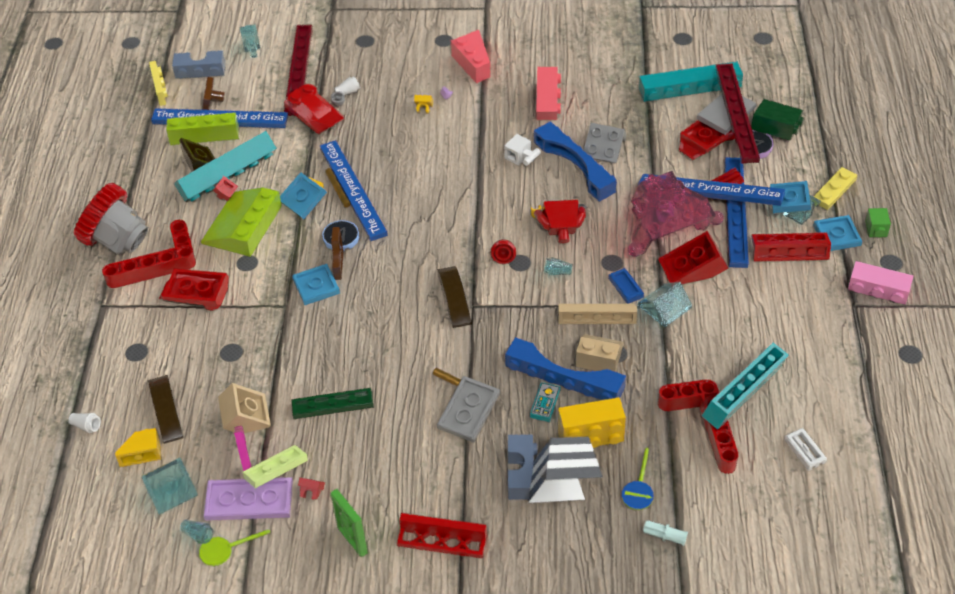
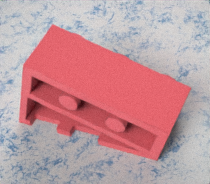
M479 29L451 40V56L475 83L491 77L490 61Z
M537 67V120H557V114H561V103H557V99H561V88H557V84H561V73H558V67Z

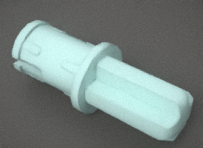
M646 521L643 532L662 538L664 542L669 540L683 546L688 532L671 528L669 524L664 526L651 521Z

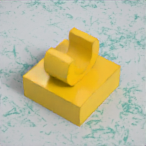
M414 95L417 112L420 113L421 107H426V113H429V107H433L432 96Z

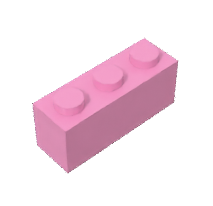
M856 261L848 290L906 305L913 275Z

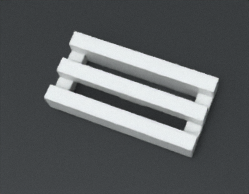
M803 428L785 436V442L808 471L812 470V467H818L820 463H826L827 458ZM809 448H810V449L812 450V452L815 454V456L817 457V459H815V457H814V456L812 455V453L809 451Z

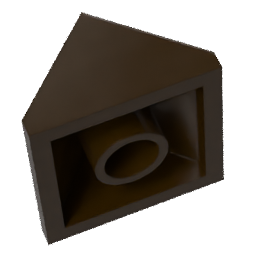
M180 138L183 157L191 172L215 159L209 147Z

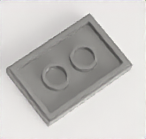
M722 94L697 114V120L724 135L732 129ZM742 96L747 114H749L756 108L757 103Z
M463 376L437 424V429L474 443L500 395V389Z

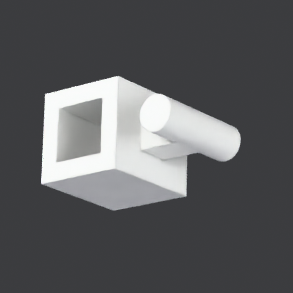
M518 134L504 145L505 159L518 166L522 162L528 166L541 153L538 148L531 151V141Z

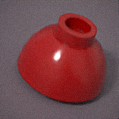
M501 239L492 245L490 254L496 263L509 264L516 257V247L511 241Z

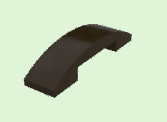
M456 266L437 269L452 327L472 325L464 288Z
M168 375L148 380L163 443L166 444L183 439L184 436Z

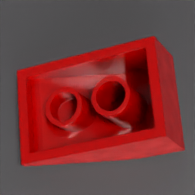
M708 231L658 258L671 286L713 278L729 269Z

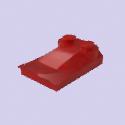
M305 84L291 92L284 101V107L318 135L345 119L336 108L317 93V88L312 84Z
M697 120L680 132L679 151L694 160L724 141L733 140L732 129L724 135Z
M174 268L159 299L204 305L206 310H216L221 306L228 290L229 277L227 273Z

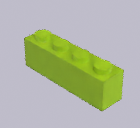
M236 112L167 119L166 131L170 145H180V138L195 143L239 139V125Z

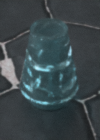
M551 257V259L546 258L544 273H549V275H571L573 264Z
M186 519L180 526V530L198 544H206L212 539L213 528L208 523Z

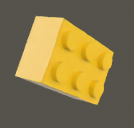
M620 397L558 408L559 438L589 437L592 448L624 442L626 416Z

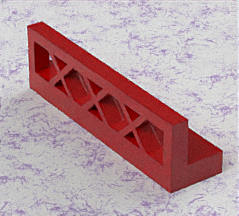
M827 232L752 234L751 236L754 246V261L830 259L831 241Z
M401 513L397 547L483 559L487 540V525ZM405 532L414 533L417 537L412 541L403 540ZM429 536H435L438 541L434 544H427L424 539ZM450 539H457L460 544L455 547H448L445 542ZM471 542L481 543L479 551L470 550L467 545Z

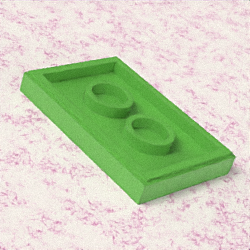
M335 489L330 492L337 528L357 554L363 557L368 552L362 519L339 490Z

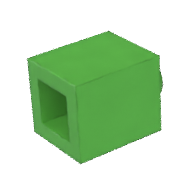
M868 208L865 219L868 236L888 237L891 223L887 208Z

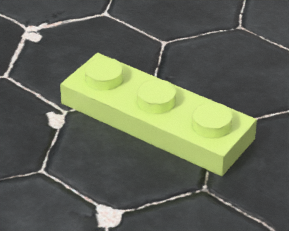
M294 445L243 471V477L254 488H257L308 461L307 454Z

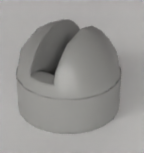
M336 91L331 95V100L335 106H342L345 102V97L342 92Z

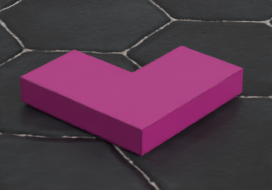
M240 425L234 427V435L242 469L245 471L251 468V462L243 426Z

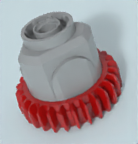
M108 183L89 201L78 218L73 233L77 240L87 246H92L99 242L118 255L126 251L129 253L135 251L145 238L148 227L145 225V221L137 216V211L125 204L127 192L115 183Z

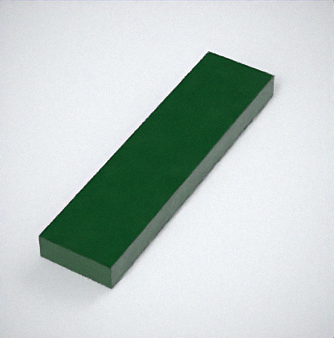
M371 387L291 399L293 420L374 408Z

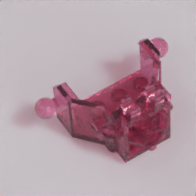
M673 171L659 176L651 174L639 183L631 199L634 206L631 210L636 218V223L632 236L633 242L628 246V253L632 257L645 254L653 240L694 225L696 230L701 229L703 231L710 224L720 225L724 219L723 214L720 211H713L706 197L685 187L681 180H677Z

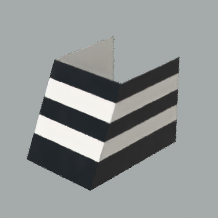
M589 437L550 438L534 460L528 503L585 500L578 479L603 477Z

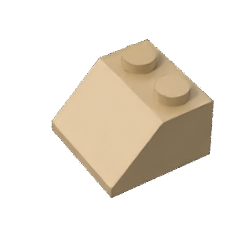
M587 334L583 335L576 352V367L595 371L609 369L616 372L624 342Z
M232 383L218 396L223 429L234 432V427L241 425L243 426L244 433L271 426L264 393Z

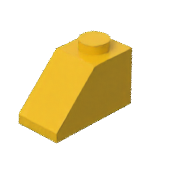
M156 428L136 431L115 452V457L120 467L161 460L160 439Z

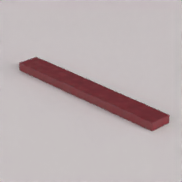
M296 25L286 98L291 92L306 84L313 33L312 25ZM284 107V112H288V116H295Z
M733 63L716 64L715 70L741 164L759 163V152Z

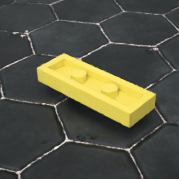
M156 61L149 62L159 105H166L165 98L168 95L161 67H157Z
M841 167L817 192L812 202L829 210L856 181L857 174Z

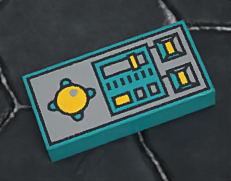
M541 382L530 412V418L550 422L561 391L560 386Z

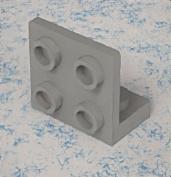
M591 123L584 151L591 155L593 159L617 163L622 141H625L627 136L625 129Z

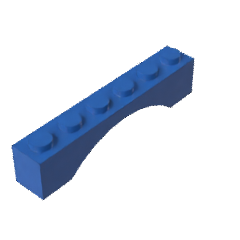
M550 121L534 130V143L542 151L562 156L580 168L586 177L588 192L597 201L600 202L616 193V178L609 174L602 165H599L591 155H588L579 145L574 143L569 136L565 135L558 126H555Z
M516 337L505 354L506 367H509L511 370L526 373L531 377L543 379L548 383L560 385L588 397H594L599 400L621 397L625 389L626 375L609 369L584 372L563 368L545 358L533 343Z

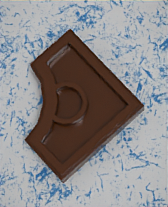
M333 227L331 240L333 253L332 269L334 279L341 280L344 249L341 230L339 227Z

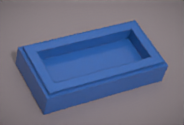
M626 268L609 274L608 279L627 304L644 298V292Z

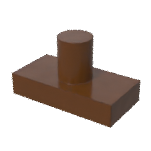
M207 77L202 110H209L211 100L224 101L225 92L213 90V77Z

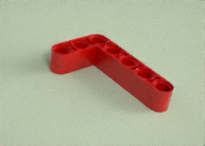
M178 219L170 224L174 248L104 266L102 273L106 285L109 288H118L172 274L174 268L187 270L193 268L196 265V258L186 222Z
M710 379L667 384L659 389L658 407L663 411L700 407L703 414L710 402L720 392L716 382ZM703 418L718 469L725 474L733 473L736 470L739 455L729 421L727 420L717 429Z

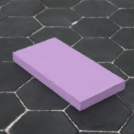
M292 477L274 478L257 488H254L245 479L208 480L204 519L206 521L290 518Z

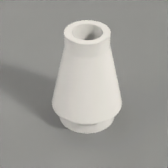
M348 77L334 90L335 92L340 91L347 95L357 92L360 86L355 77Z
M72 413L69 416V424L92 433L99 429L101 419L95 413Z

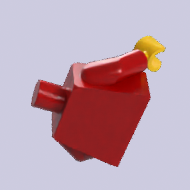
M578 199L544 201L542 209L541 205H538V209L531 207V216L536 218L545 230H548L549 235H558L559 243L564 244L570 241L569 234H575L576 229L581 227L586 218L587 207L584 204H579Z

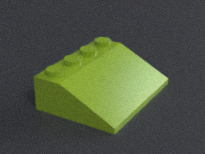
M261 187L234 192L201 240V244L251 257L282 207L279 191Z

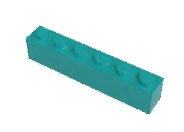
M738 61L729 62L733 63L739 87H742L743 72ZM716 64L639 76V91L642 99L646 102L719 91L721 88L715 70Z
M264 131L174 182V185L184 202L189 199L192 202L201 197L199 193L204 190L206 193L215 188L214 185L223 176L229 180V176L232 174L238 176L245 171L243 168L249 165L252 168L259 164L258 160L262 157L266 160L273 156L272 152L277 148L267 131Z
M773 342L710 402L702 417L719 429L781 368L789 354Z

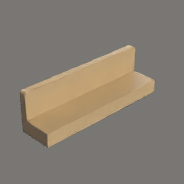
M635 304L558 305L559 324H636L637 306Z

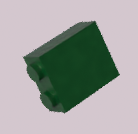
M763 99L753 114L751 128L758 132L791 141L793 136L798 134L805 117H802V109Z

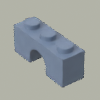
M223 50L206 51V56L202 60H192L190 52L174 53L172 68L175 79L214 77L225 75L226 63Z
M508 435V464L522 466L518 470H508V500H529L534 465L533 455H537V443H533V435Z

